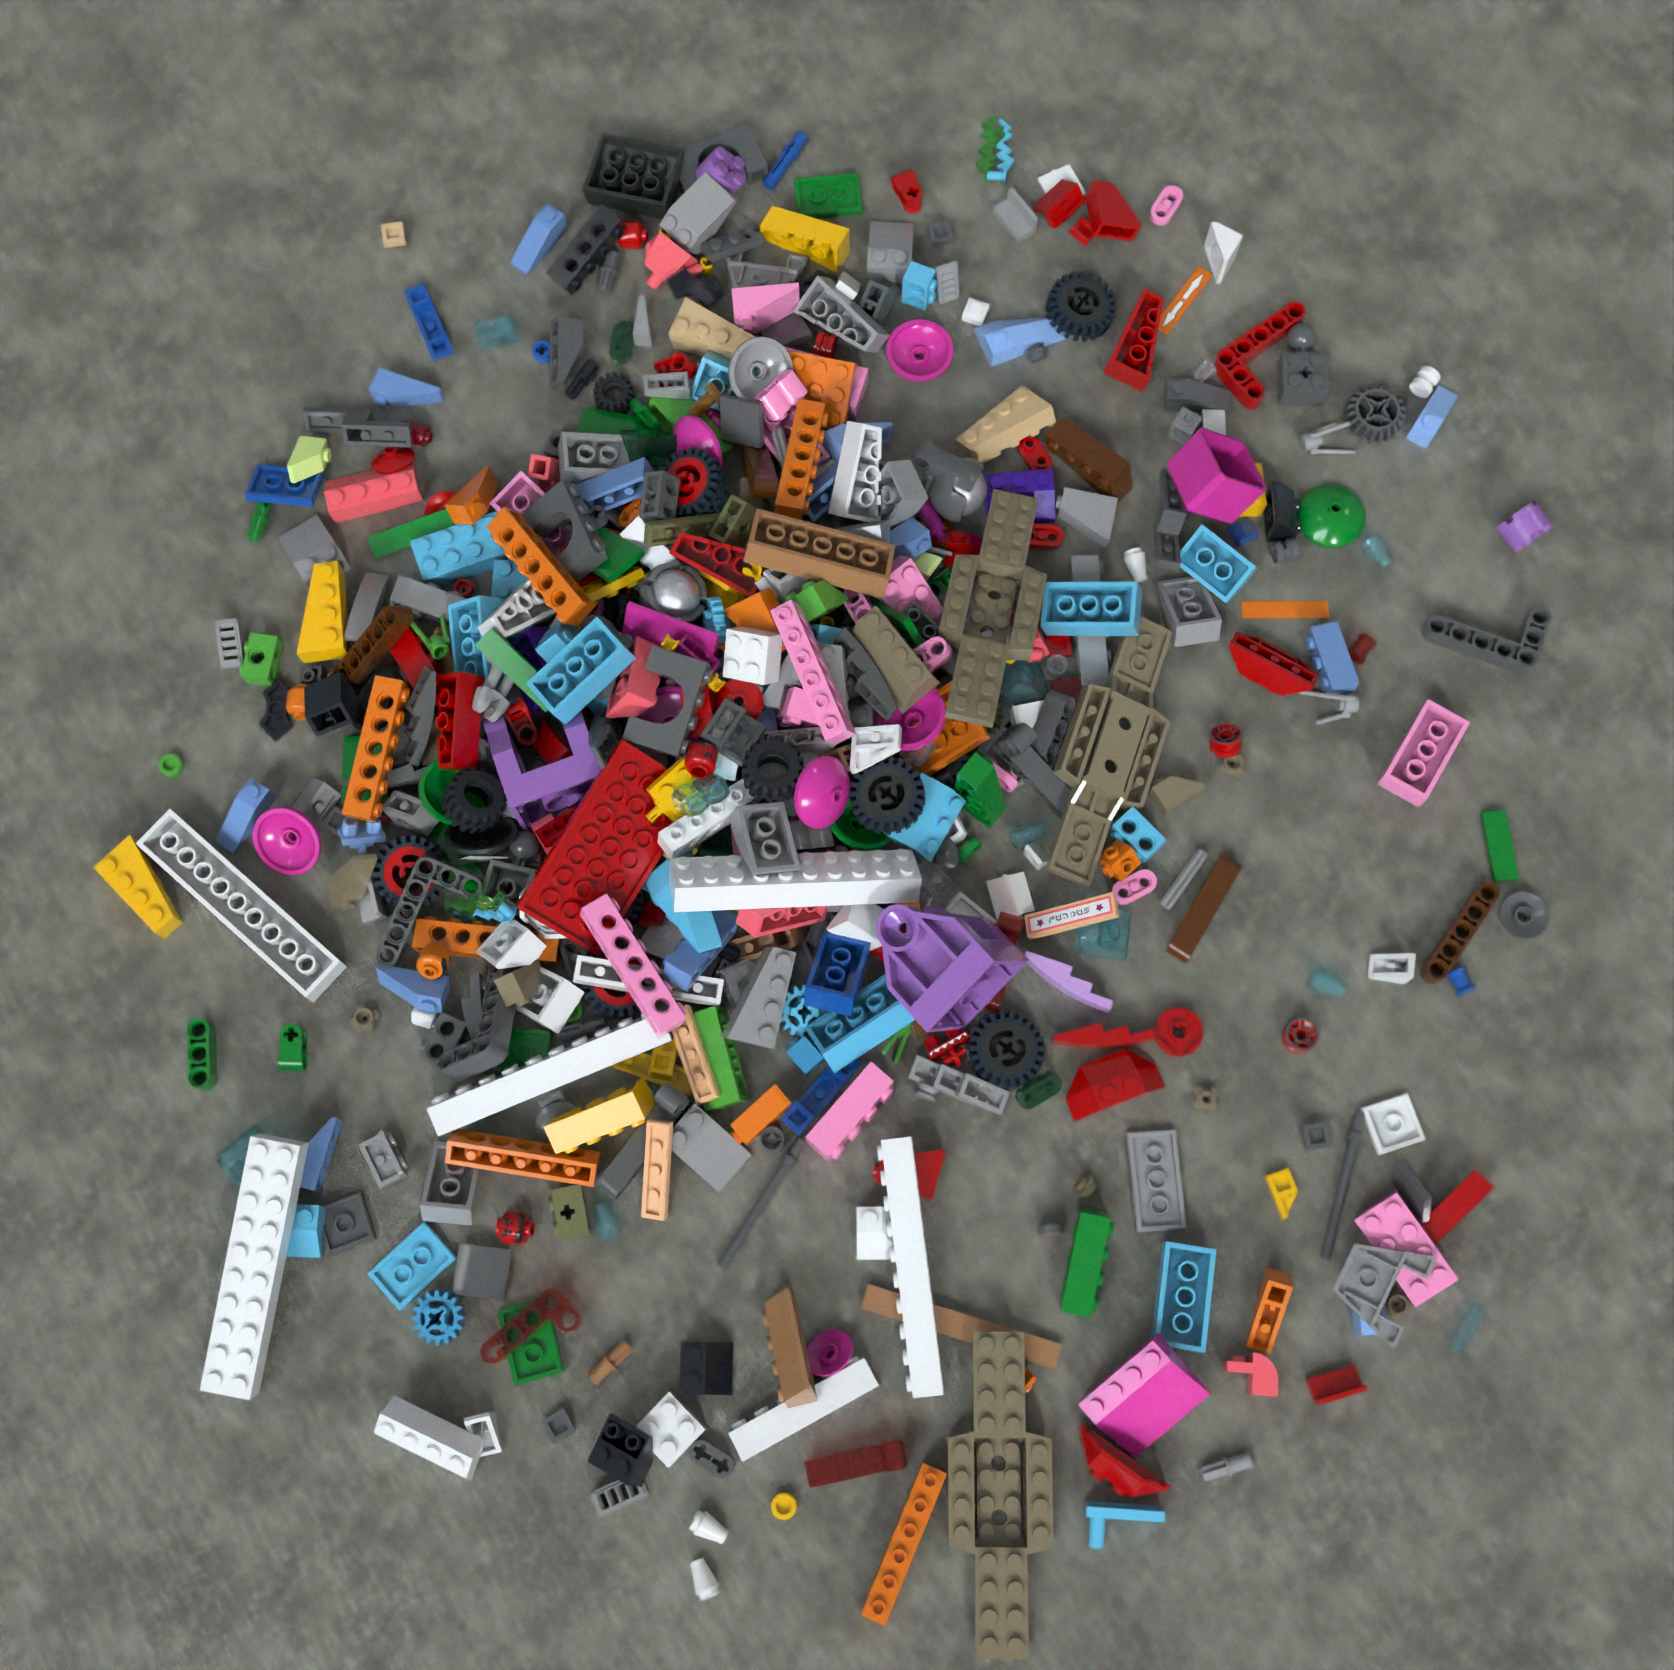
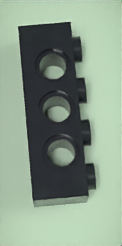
M601 204L546 274L572 296L581 289L583 281L587 276L596 270L600 260L609 254L616 240L622 238L626 225L618 216ZM602 231H606L604 236L598 237ZM592 248L591 252L585 255V251ZM578 265V268L574 272H571V269L574 266Z

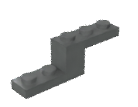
M305 407L303 410L306 432L342 433L344 445L412 447L413 445L411 423L373 422L372 409Z
M1161 469L1159 474L1161 504L1153 522L1156 567L1178 571L1181 565L1179 533L1187 511L1168 470Z

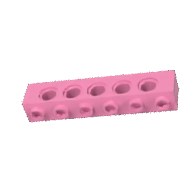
M789 600L770 610L825 741L836 745L856 735L802 606L793 600Z
M605 894L582 907L580 916L659 1039L684 1024L686 1020L685 1015L687 1014L686 1010L680 1002L676 1003L672 997L673 990L667 981L663 982L658 975L660 970L653 960L649 961L645 954L647 952L646 947L640 939H635L632 934L634 931L633 927L627 919L623 920L619 913L620 907L614 898L610 899ZM611 919L615 926L606 928L603 926L602 920ZM623 939L627 942L628 947L620 949L615 945V941ZM630 960H637L641 964V968L638 970L631 969L628 962ZM646 980L651 981L654 984V989L647 991L643 989L641 983ZM658 1001L664 1002L668 1010L664 1012L658 1011L655 1008V1003Z

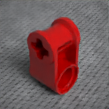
M913 169L891 176L892 188L904 210L911 214L919 212L922 209L921 198L923 191Z
M681 352L658 360L653 364L657 374L687 371L688 379L693 378L698 370L697 363Z
M520 697L517 702L509 705L503 716L518 741L523 745H530L536 741L538 733L530 717V712L524 700ZM523 728H531V733L527 737H520V731Z

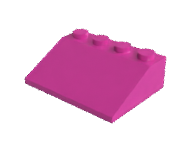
M628 602L622 635L629 634L633 640L638 636L661 647V643L667 634H670V637L675 641H680L687 632L718 659V633L633 602Z
M1156 1333L1085 1394L1078 1405L1097 1427L1133 1457H1137L1206 1399L1211 1392L1161 1335Z

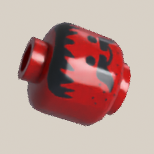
M707 742L691 744L685 757V769L695 778L702 779L711 776L716 770L718 751Z
M505 1212L496 1222V1235L504 1244L524 1245L529 1240V1237H533L535 1232V1224L531 1222L530 1216L525 1212Z

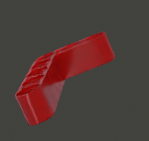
M1294 301L1287 304L1218 352L1213 365V371L1244 408L1248 410L1258 408L1265 393L1262 383L1245 364L1285 338L1291 327L1295 324L1302 323L1306 313V308L1302 303Z

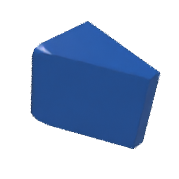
M1247 518L1226 528L1236 547L1257 539L1260 533Z

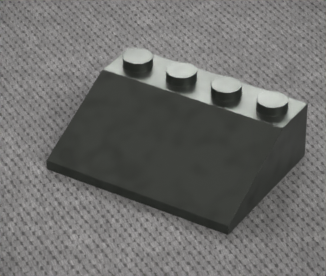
M602 133L582 188L587 203L597 206L603 204L606 208L663 219L669 208L676 202L685 154L684 149Z

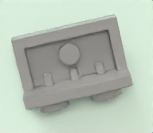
M383 1129L379 1130L378 1134L359 1144L379 1189H383L408 1176L406 1168H408L407 1161L402 1154L398 1155L395 1148L398 1143L392 1132L388 1133Z

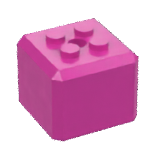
M1203 427L1167 462V470L1186 511L1224 523L1232 524L1267 489L1245 444L1240 440Z

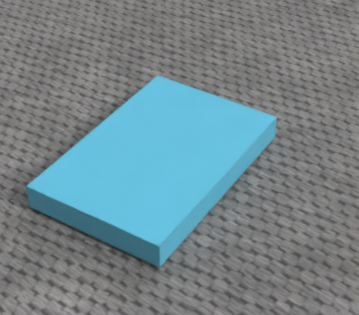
M424 1221L367 1274L396 1308L402 1311L456 1261V1255L429 1224Z

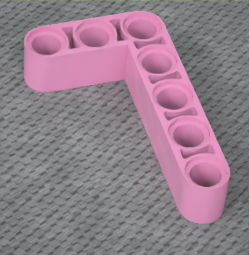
M845 589L843 593L849 600L844 604L856 624L863 615L873 608V605L865 594ZM859 596L858 601L856 603H852L853 598ZM933 637L913 649L920 659H923L924 664L931 672L946 664L953 656L952 647L941 637ZM944 646L940 654H935L938 647Z

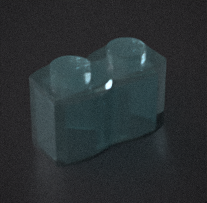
M713 773L702 779L696 778L692 784L679 787L673 792L671 797L679 812L688 817H693L704 812L709 805L720 803L726 799L730 791L724 778Z

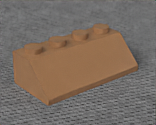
M786 1288L764 1302L765 1312H762L764 1326L769 1327L770 1336H767L769 1351H774L775 1361H772V1368L775 1377L779 1376L780 1386H777L780 1402L784 1401L788 1408L818 1401L798 1304L790 1288Z

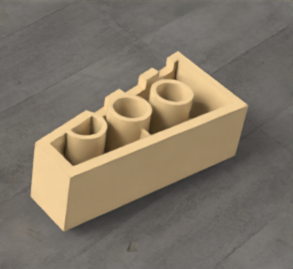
M685 297L668 333L674 349L702 357L710 350L731 359L738 346L748 339L755 338V336Z
M1023 385L1020 386L955 439L960 456L971 457L982 464L1001 455V450L1009 447L1014 448L1020 444L1019 441L1029 435L1034 437L1045 426L1048 425L1050 428L1055 425L1056 419L1053 407Z

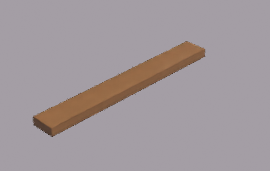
M868 1284L861 1309L903 1322V1314H898L896 1298H900V1294ZM933 1304L937 1333L972 1343V1331H1018ZM1024 1332L1025 1360L1056 1369L1062 1344Z

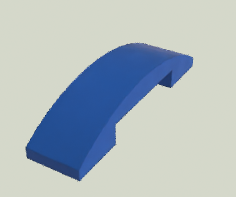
M422 283L404 290L433 361L454 354L425 284Z
M855 1059L836 1073L828 1065L827 1069L802 1097L789 1108L780 1120L797 1135H800L835 1098L862 1063Z

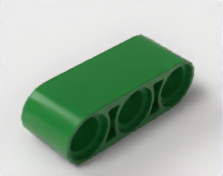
M196 1018L187 1025L188 1082L192 1087L207 1092L215 1088L218 1080L216 1029L213 1024L206 1020ZM205 1025L204 1034L198 1036V1029ZM205 1049V1058L198 1060L199 1052ZM206 1073L207 1080L200 1085L199 1077Z

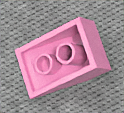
M799 283L732 288L735 325L753 334L792 314L793 309L799 302Z

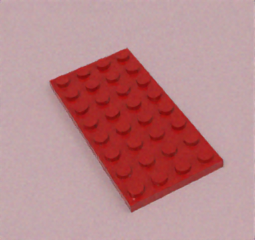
M620 739L608 758L606 768L601 769L515 907L599 957L602 949L581 918V908L607 894L610 899L614 898L620 907L619 913L623 918L664 851L658 844V832L673 822L663 813L653 823L646 818L645 815L656 806L646 788L668 768L625 740ZM611 919L602 920V924L606 928L615 926Z

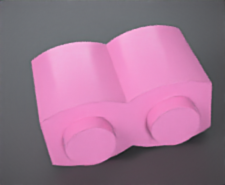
M786 369L753 399L763 402V413L769 420L781 421L788 415V410L791 406H797L798 398L805 399L804 396L808 391L794 371Z

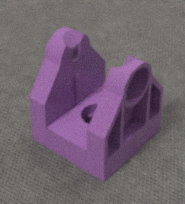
M582 710L566 725L563 723L573 756L529 772L525 770L522 758L519 755L504 716L502 715L493 723L488 719L483 721L492 757L507 801L523 830L534 833L530 826L532 823L550 813L555 819L562 810L571 809L574 806L578 807L581 798L585 796L601 770L589 745V730Z
M896 904L884 909L877 919L876 933L877 938L882 944L887 989L926 1032L964 1029L1029 961L989 918L950 913L945 908L938 906H924L919 910L915 906ZM903 923L907 924L906 933H902L900 930Z

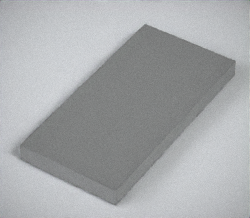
M1176 1129L1127 1132L1126 1141L1136 1233L1186 1230L1187 1223Z

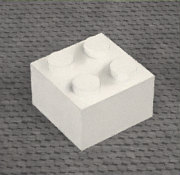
M742 626L726 629L723 677L761 685L779 682L782 637L780 633Z
M540 966L538 993L529 997L530 1002L520 1007L516 1006L515 1009L531 1020L559 1034L585 992L565 978Z
M668 1392L636 1426L653 1436V1453L668 1468L707 1429L673 1392Z

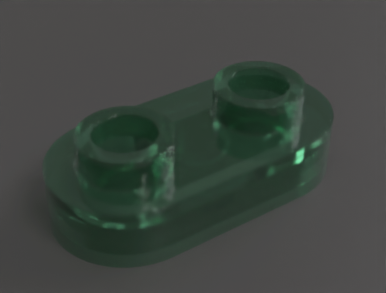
M620 321L613 328L609 353L611 360L616 364H626L632 358L634 325L629 321ZM620 348L624 349L622 352H617Z
M1045 1071L1021 1085L1015 1093V1099L1023 1109H1032L1059 1093L1062 1088V1080L1054 1071Z

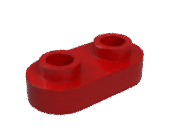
M1029 435L1019 441L1018 453L1030 471L1052 468V459L1036 436L1031 437ZM1026 443H1032L1033 446L1028 447L1026 446ZM1038 461H1044L1045 464L1040 465L1038 464Z
M1034 523L1031 534L1033 539H1030L1029 548L1057 549L1063 543L1064 532L1056 525ZM1054 537L1056 540L1050 541L1048 538Z

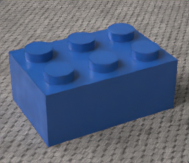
M823 932L805 986L804 1005L852 1017L868 965L871 942Z

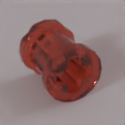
M1361 633L1355 645L1348 649L1351 660L1357 664H1364L1367 654L1370 650L1375 649L1377 644L1372 637Z

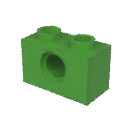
M250 633L249 640H246L244 646L246 653L244 662H241L239 667L240 676L247 684L270 687L276 682L284 646L278 636ZM264 656L263 661L256 663L259 657Z

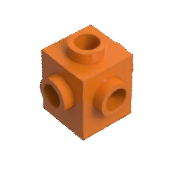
M1118 839L1099 858V862L1102 865L1101 871L1110 879L1113 877L1120 882L1141 864L1133 848Z

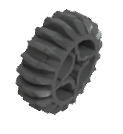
M1372 384L1368 389L1363 386L1360 391L1356 390L1352 397L1348 399L1347 406L1344 409L1346 414L1344 421L1351 423L1347 426V429H1354L1352 432L1353 436L1359 434L1360 441L1366 438L1368 439V444L1372 443L1373 440L1377 444L1381 443L1382 440L1387 443L1391 437H1396L1399 431L1402 430L1406 420V407L1402 406L1403 399H1397L1398 392L1391 394V389L1383 390L1382 384L1377 389ZM1359 409L1361 410V414L1364 416V420L1359 413Z

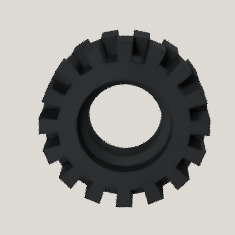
M613 372V376L610 377L609 373H606V378L604 379L601 376L599 378L600 383L596 381L595 388H593L596 405L601 410L626 414V409L631 410L629 407L631 400L635 398L633 385L628 377H624V374L620 373L618 377L617 372ZM612 389H620L623 395L618 400H608L606 393Z
M619 592L617 595L608 598L609 603H605L604 607H606V610L603 611L602 615H605L604 617L615 626L616 630L622 633L628 602L630 601L638 605L640 603H638L639 599L635 596Z

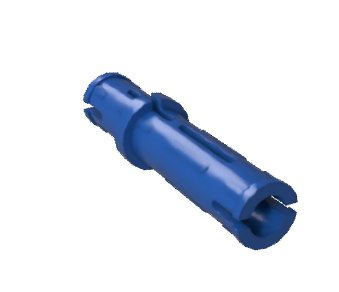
M797 131L790 143L784 146L782 149L783 153L762 180L764 187L774 190L793 160L799 157V151L808 141L807 136L803 132Z

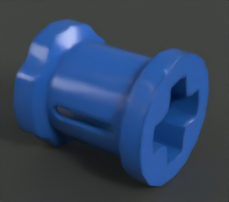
M1465 966L1448 973L1446 976L1447 979L1451 980L1456 989L1455 995L1457 997L1477 988L1467 976Z

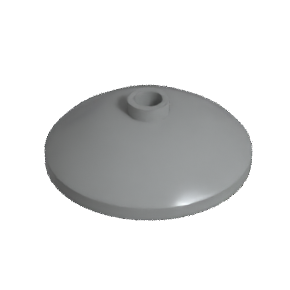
M767 337L748 339L738 346L731 357L728 369L731 388L737 397L754 400L753 398L786 369L793 370L792 360L787 350L776 340ZM754 367L757 368L756 375H753L752 373Z

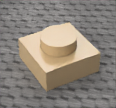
M403 221L381 224L385 248L407 245Z

